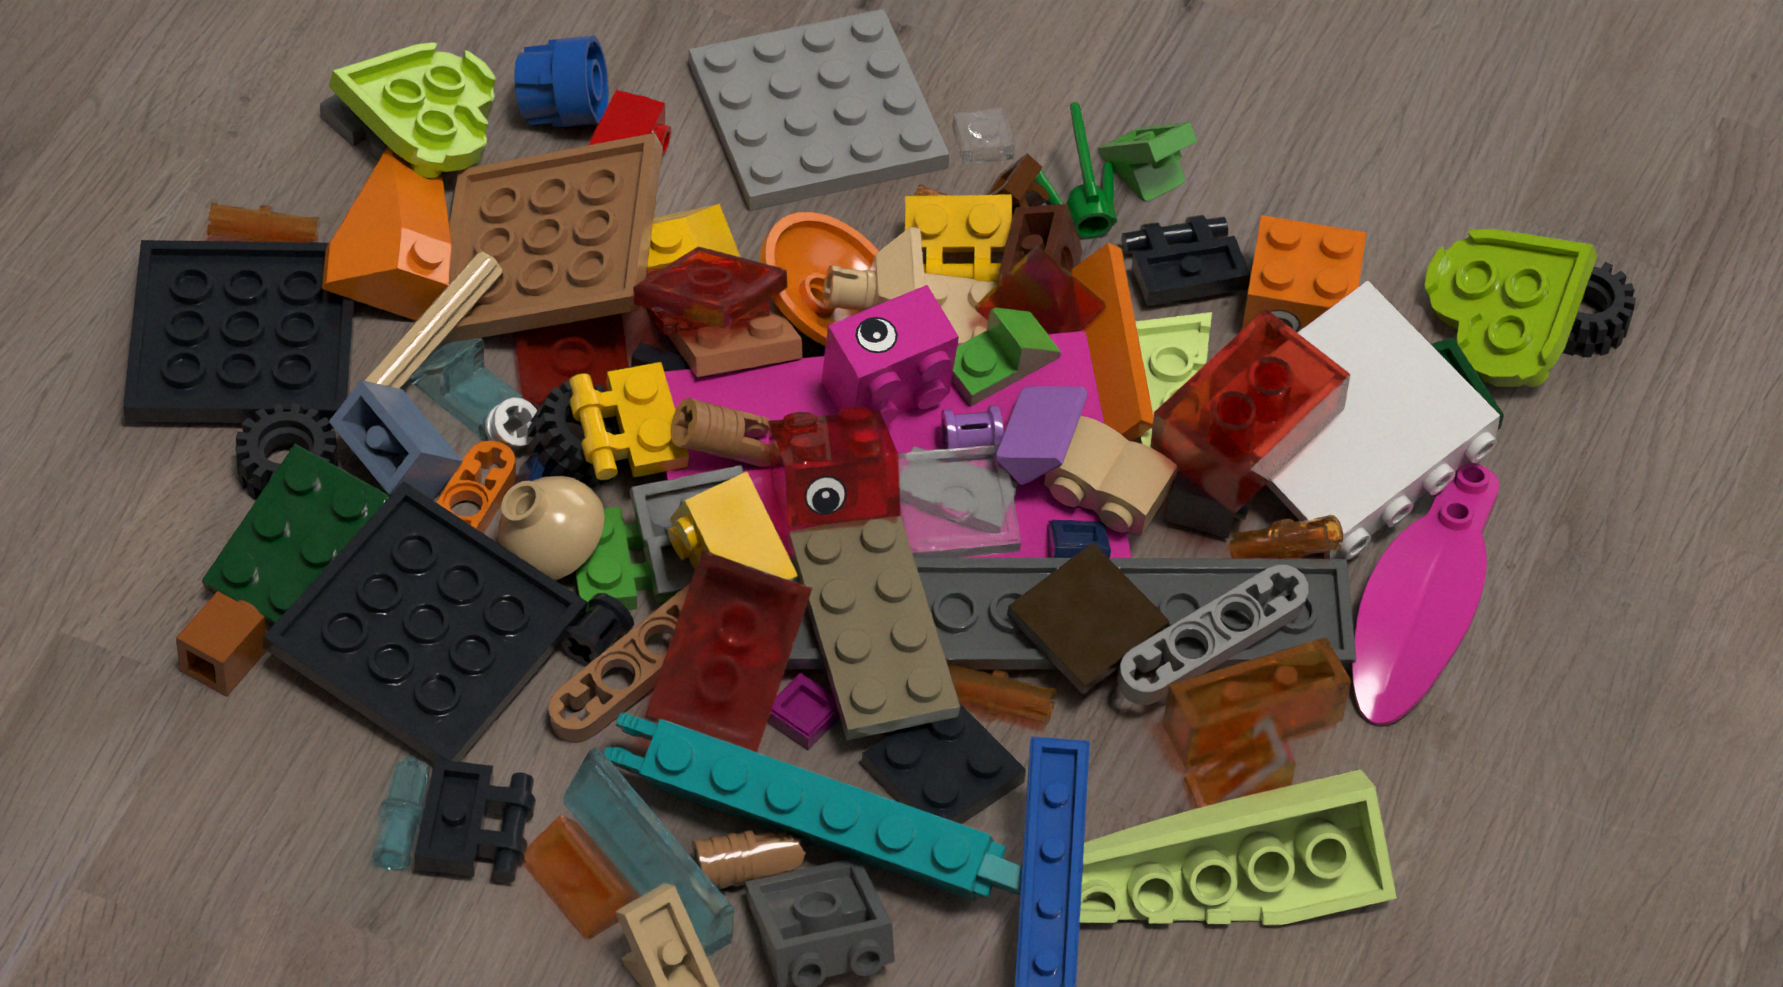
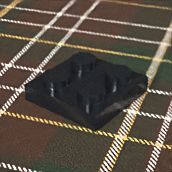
M960 702L958 717L898 729L862 752L863 768L897 802L959 824L965 823L1025 782L1026 769Z

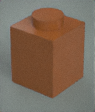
M217 591L176 637L180 672L227 697L267 652L263 648V636L266 634L265 617L252 604L243 600L235 601Z

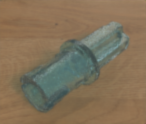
M406 756L403 761L396 764L388 799L382 801L379 806V816L382 818V823L372 858H374V862L377 865L388 870L398 871L408 868L411 862L410 855L416 830L422 823L424 813L422 804L430 768L427 762L419 761L414 756Z

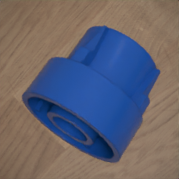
M583 36L548 40L547 45L524 47V52L518 54L514 72L515 92L520 113L525 120H528V125L553 124L554 128L599 124L609 104V83L604 52L597 37Z

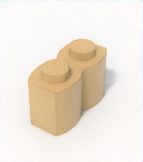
M1080 416L1063 465L1046 473L1044 485L1050 489L1053 497L1062 504L1070 507L1080 506L1095 511L1101 521L1110 529L1121 533L1130 532L1142 535L1172 489L1177 465L1163 454L1148 446L1128 441L1124 436L1104 423L1089 417Z

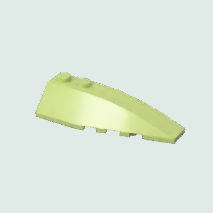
M1362 770L1235 798L1084 842L1080 923H1116L1118 920H1147L1148 923L1173 924V920L1206 921L1207 924H1231V921H1261L1263 925H1284L1397 899L1376 787Z

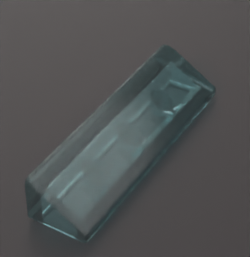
M597 747L590 750L565 792V806L640 896L645 895L664 883L676 887L706 957L732 943L733 906L605 754L598 750Z

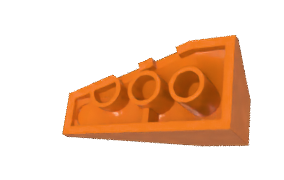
M387 146L326 247L322 289L417 321L449 283L452 244L442 173L436 178L422 177L413 171L411 163L404 160Z

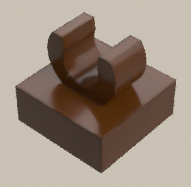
M1028 153L1000 173L986 194L1012 195V219L1016 208L1029 207L1026 200L1032 206H1040L1050 197L1044 187L1033 183L1043 167Z

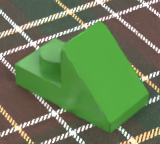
M1190 122L1138 127L1098 147V150L1104 161L1113 164V170L1142 200L1150 201L1185 182V176L1178 161L1182 158L1180 150L1197 142V138Z
M995 307L990 310L987 330L957 346L952 384L971 407L1060 358L1061 351L1031 312Z

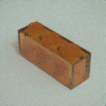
M1327 637L1169 684L1162 725L1185 769L1342 721L1351 680Z

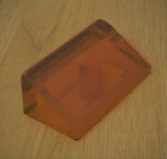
M562 814L527 847L524 862L586 937L590 939L617 924L619 920L615 911L640 897L582 826Z

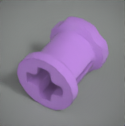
M989 406L987 412L954 415L951 409L941 411V440L945 457L955 459L957 453L990 451L993 456H996L1004 435L1002 416L998 406Z

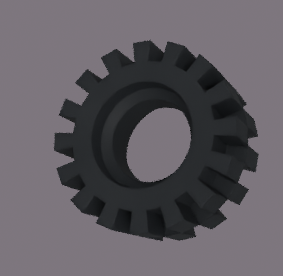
M1604 262L1602 268L1593 267L1582 301L1597 306L1602 312L1595 314L1577 312L1566 343L1565 354L1573 356L1574 350L1577 348L1582 349V357H1592L1593 350L1596 348L1600 356L1609 353L1610 346L1617 349L1622 344L1623 338H1626L1636 303V297H1633L1635 289L1632 283L1625 284L1627 276L1621 270L1615 275L1611 274L1612 264Z
M567 381L563 382L560 388L556 386L549 393L530 422L532 423L527 433V437L533 438L529 443L531 453L543 451L537 462H540L542 467L551 464L554 467L550 474L552 477L565 474L578 481L583 479V483L589 488L594 487L598 481L602 485L609 479L599 480L596 478L593 464L588 463L585 459L581 445L582 441L571 433L566 422L582 426L581 422L573 417L569 403L573 394L570 383ZM598 383L594 390H598L601 393L606 389V387ZM616 416L603 418L606 432L613 435L621 434ZM625 459L615 461L617 470Z
M282 403L274 404L273 414L268 415L264 408L255 412L256 423L247 418L242 423L243 432L238 431L236 435L235 450L239 480L243 489L248 487V495L254 500L259 497L281 465L266 459L269 454L276 450L292 448L294 444H297L338 467L335 430L331 429V424L326 417L320 420L319 411L310 408L304 415L302 413V404L292 403L291 412H283Z

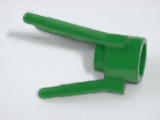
M1072 102L1070 104V111L1083 184L1074 187L1070 191L1067 206L1078 237L1093 239L1106 234L1117 223L1114 209L1113 164L1111 162L1104 163L1102 190H1100L1095 184L1081 108L1078 102ZM1041 170L1035 181L1048 192L1050 196L1048 198L1051 205L1064 204Z

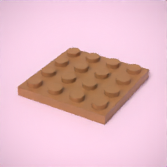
M652 133L458 170L449 224L452 246L448 285L479 252L492 256L502 268V274L440 345L642 310L663 149L656 134Z

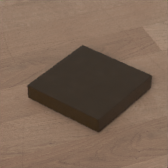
M1093 542L1011 603L1007 610V616L1082 694H1085L1120 667L1121 661L1128 651L1168 628L1170 622Z

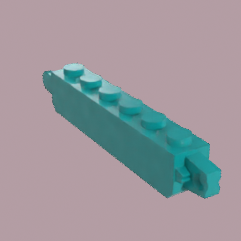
M620 713L615 726L628 735L642 737L651 741L646 756L642 758L619 747H606L602 760L608 764L640 775L648 785L666 793L777 832L780 831L782 833L786 831L787 834H792L793 838L850 858L859 857L861 862L966 899L976 900L977 896L988 898L992 887L1019 896L1021 893L1022 866L1003 859L1007 848L994 842L991 834L660 719L658 724L633 715Z

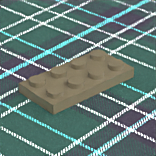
M899 509L789 531V549L846 740L958 717L960 710L959 700Z

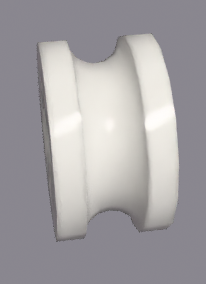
M510 398L495 406L488 413L485 420V432L489 441L502 442L509 446L513 452L522 449L533 439L532 437H527V433L532 423L530 421L537 412V409L530 402L522 398ZM517 416L523 426L509 434L503 424L508 419Z

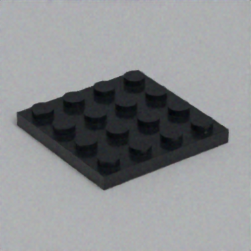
M141 240L123 406L125 421L243 423L249 418L256 423V411L264 408L266 413L271 415L273 414V405L282 403L283 412H291L292 403L302 404V413L304 415L310 408L319 411L320 420L326 417L330 421L350 395L356 300L322 289L326 247L329 243Z
M403 482L263 636V648L433 763L435 759L459 762L561 642L562 632L570 625L575 626L585 615L587 601L420 491Z

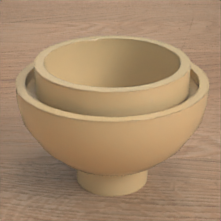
M567 476L543 477L533 481L519 482L507 491L502 500V514L499 521V544L553 580H559L578 569L595 550L601 538L605 522L602 502L597 494L587 485Z

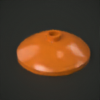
M797 212L781 218L767 232L760 250L761 272L768 293L780 313L804 336L826 347L828 325L859 313L856 310L824 308L823 286L828 267L835 265L845 269L870 270L875 254L879 251L861 233L836 218L815 212Z

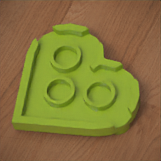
M431 42L412 45L333 70L328 87L392 151L411 163V168L418 175L425 178H436L441 175L442 171L450 172L466 169L482 160L487 144L486 129L488 122L486 118L490 114L495 98L493 91L495 76L487 64L471 52L464 50L463 57L461 58L448 52L436 51L438 43Z
M1472 229L1467 231L1470 237L1455 242L1446 251L1443 246L1440 247L1427 266L1425 289L1430 297L1432 308L1442 322L1458 329L1457 343L1482 381L1497 387L1539 386L1547 380L1550 369L1555 366L1565 349L1598 254L1593 244L1498 229Z

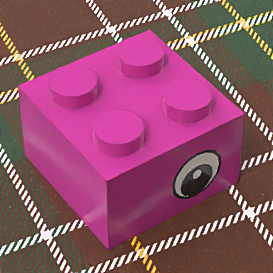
M928 285L828 325L821 383L851 434L866 428L873 430L882 428L891 423L897 415L916 407L920 409L930 408L950 394L959 336Z

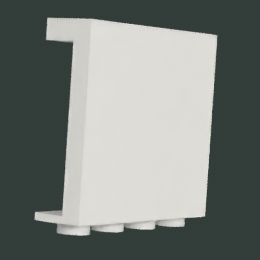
M1366 281L1201 404L1199 430L1213 445L1223 438L1245 463L1250 464L1249 467L1324 545V559H1341L1342 557L1352 559L1366 548L1371 540V535L1385 524L1393 527L1405 519L1413 509V503L1427 492L1435 495L1442 491L1453 480L1455 471L1469 460L1472 463H1477L1484 459L1497 444L1496 437L1500 415L1369 281Z

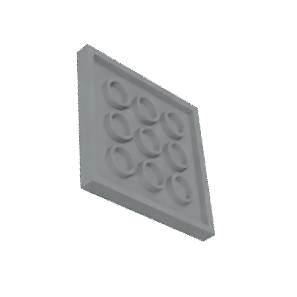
M884 9L689 49V66L749 211L942 170L949 166L950 154Z

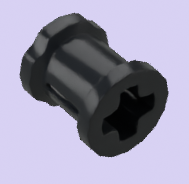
M605 593L593 595L588 602V611L575 626H568L561 635L560 643L564 651L574 661L582 664L584 667L606 651L618 636L626 635L634 626V620L629 610L616 598Z

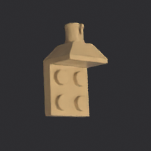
M909 227L877 252L870 270L864 269L861 271L830 265L824 279V308H841L858 312L928 285L958 334V343H964L987 330L991 309L995 307L1007 309L998 282L990 281L989 283L968 278L924 273L921 230L915 227Z

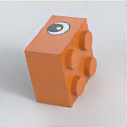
M1261 215L1241 336L1284 343L1359 287L1367 232Z

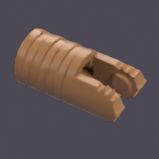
M691 398L682 400L677 406L671 423V437L675 446L760 467L772 465V458L774 457L773 446L771 447L766 442L761 443L760 440L753 439L769 434V428H771L770 418Z
M752 830L740 834L732 833L722 837L714 836L704 840H692L693 865L700 892L711 891L714 888L723 889L732 885L740 886L744 885L745 881L782 874L786 870L789 872L793 869L797 870L798 866H802L806 852L799 845V841L797 839L794 840L792 838L793 835L787 834L786 831L782 833L778 831L775 834L767 832L754 835Z

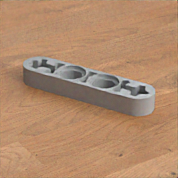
M1289 565L1269 567L1132 648L1124 655L1117 675V686L1121 694L1129 701L1138 705L1155 703L1293 621L1301 614L1309 593L1308 582L1305 576L1297 568ZM1273 586L1279 591H1285L1288 588L1292 591L1289 602L1285 597L1279 596L1268 602L1265 612H1263L1260 605L1268 601ZM1228 610L1242 611L1249 616L1252 626L1248 630L1234 632L1223 625L1221 615ZM1183 637L1196 638L1203 643L1206 653L1198 659H1187L1177 652L1175 642ZM1163 654L1166 664L1156 670L1152 684L1145 678L1137 681L1133 679L1136 667L1143 673L1149 672L1159 666Z

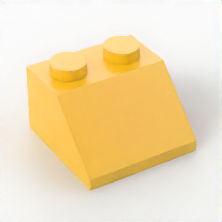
M744 472L685 500L669 518L673 527L668 529V535L674 550L681 560L689 558L693 568L697 571L767 596L780 592L798 576L748 472Z

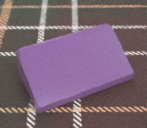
M1032 386L1020 390L996 453L997 461L1020 485L1027 484L1063 465L1087 399L1088 391L1084 387Z

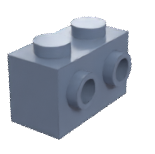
M360 380L329 421L348 444L350 450L363 462L377 479L381 488L390 496L403 482H406L433 500L463 462L402 389Z

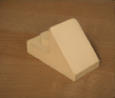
M664 883L615 911L632 949L631 952L624 955L621 959L624 966L641 987H720L674 885Z

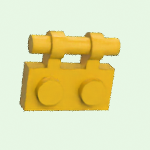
M1012 195L905 196V230L909 227L920 228L922 253H926V264H923L924 273L968 278L989 283L990 281L997 282L1001 263H991V252L1005 251L1012 224ZM974 252V263L943 264V253Z
M661 362L607 372L606 385L608 391L602 393L594 390L589 374H578L570 379L569 383L573 394L569 400L574 419L581 422L585 436L581 443L586 461L593 464L597 479L607 480L615 477L618 473L615 461L627 458L633 477L688 467V450L677 447L672 442L671 423L676 410ZM616 416L621 434L613 435L606 432L603 418Z

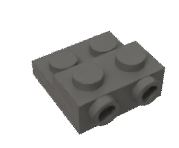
M859 857L745 881L746 901L761 932L763 954L778 987L790 985L817 987L826 977L854 972L860 976H869L878 972L884 964L895 962L892 922Z

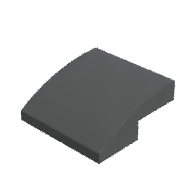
M742 465L634 486L629 490L643 549L657 595L681 591L694 581L725 582L723 579L695 570L689 558L680 559L668 535V529L673 527L669 518L685 500L742 474Z

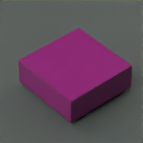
M801 673L764 708L763 715L765 722L806 750H809L840 719L834 696Z

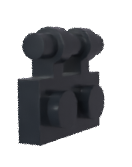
M1203 214L1186 218L1185 223L1163 227L1158 222L1142 224L1139 231L1122 233L1121 235L1124 253H1133L1131 267L1146 306L1244 290L1249 287L1250 272L1235 236L1228 237V224L1224 216L1206 219Z
M435 759L414 856L415 869L474 876L478 857L491 858L494 861L492 871L494 880L501 883L513 882L516 877L517 867L524 863L528 843L523 838L525 825L534 815L536 798L532 794L533 777L527 773L518 772L511 776L509 787L494 786L493 766ZM487 813L500 814L503 817L501 831L484 829Z

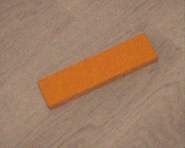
M1106 243L1071 269L1082 331L1086 332L1104 424L1116 430L1128 441H1134L1153 428L1155 421L1122 249L1113 244Z

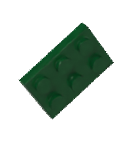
M294 444L201 580L206 590L213 594L219 591L235 601L243 600L252 604L265 617V623L273 626L390 496Z

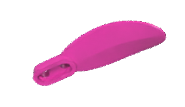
M1465 463L1455 471L1453 480L1442 491L1437 493L1429 512L1409 525L1388 546L1368 580L1356 622L1354 636L1356 662L1352 663V682L1360 714L1373 725L1384 726L1392 724L1401 719L1421 701L1456 653L1474 619L1483 592L1487 569V555L1483 533L1496 505L1499 492L1497 476L1490 469L1482 465Z

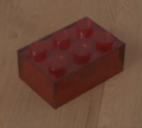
M1265 308L1154 412L1150 447L1169 458L1177 465V469L1235 514L1345 409L1351 374Z
M702 550L655 685L645 720L658 724L659 720L663 719L757 752L812 587Z

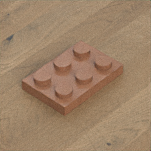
M726 273L721 275L716 281L698 284L680 281L668 285L664 290L649 292L652 314L696 377L802 359L801 337L780 313L753 274Z

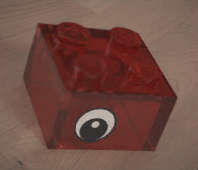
M852 406L842 409L839 414L816 416L809 412H794L787 414L781 420L768 421L771 481L788 528L901 516L898 452L880 410Z

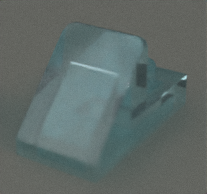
M480 338L445 344L429 356L408 379V381L483 440L487 438L485 420L488 413L507 399H523L521 394L484 366V341Z

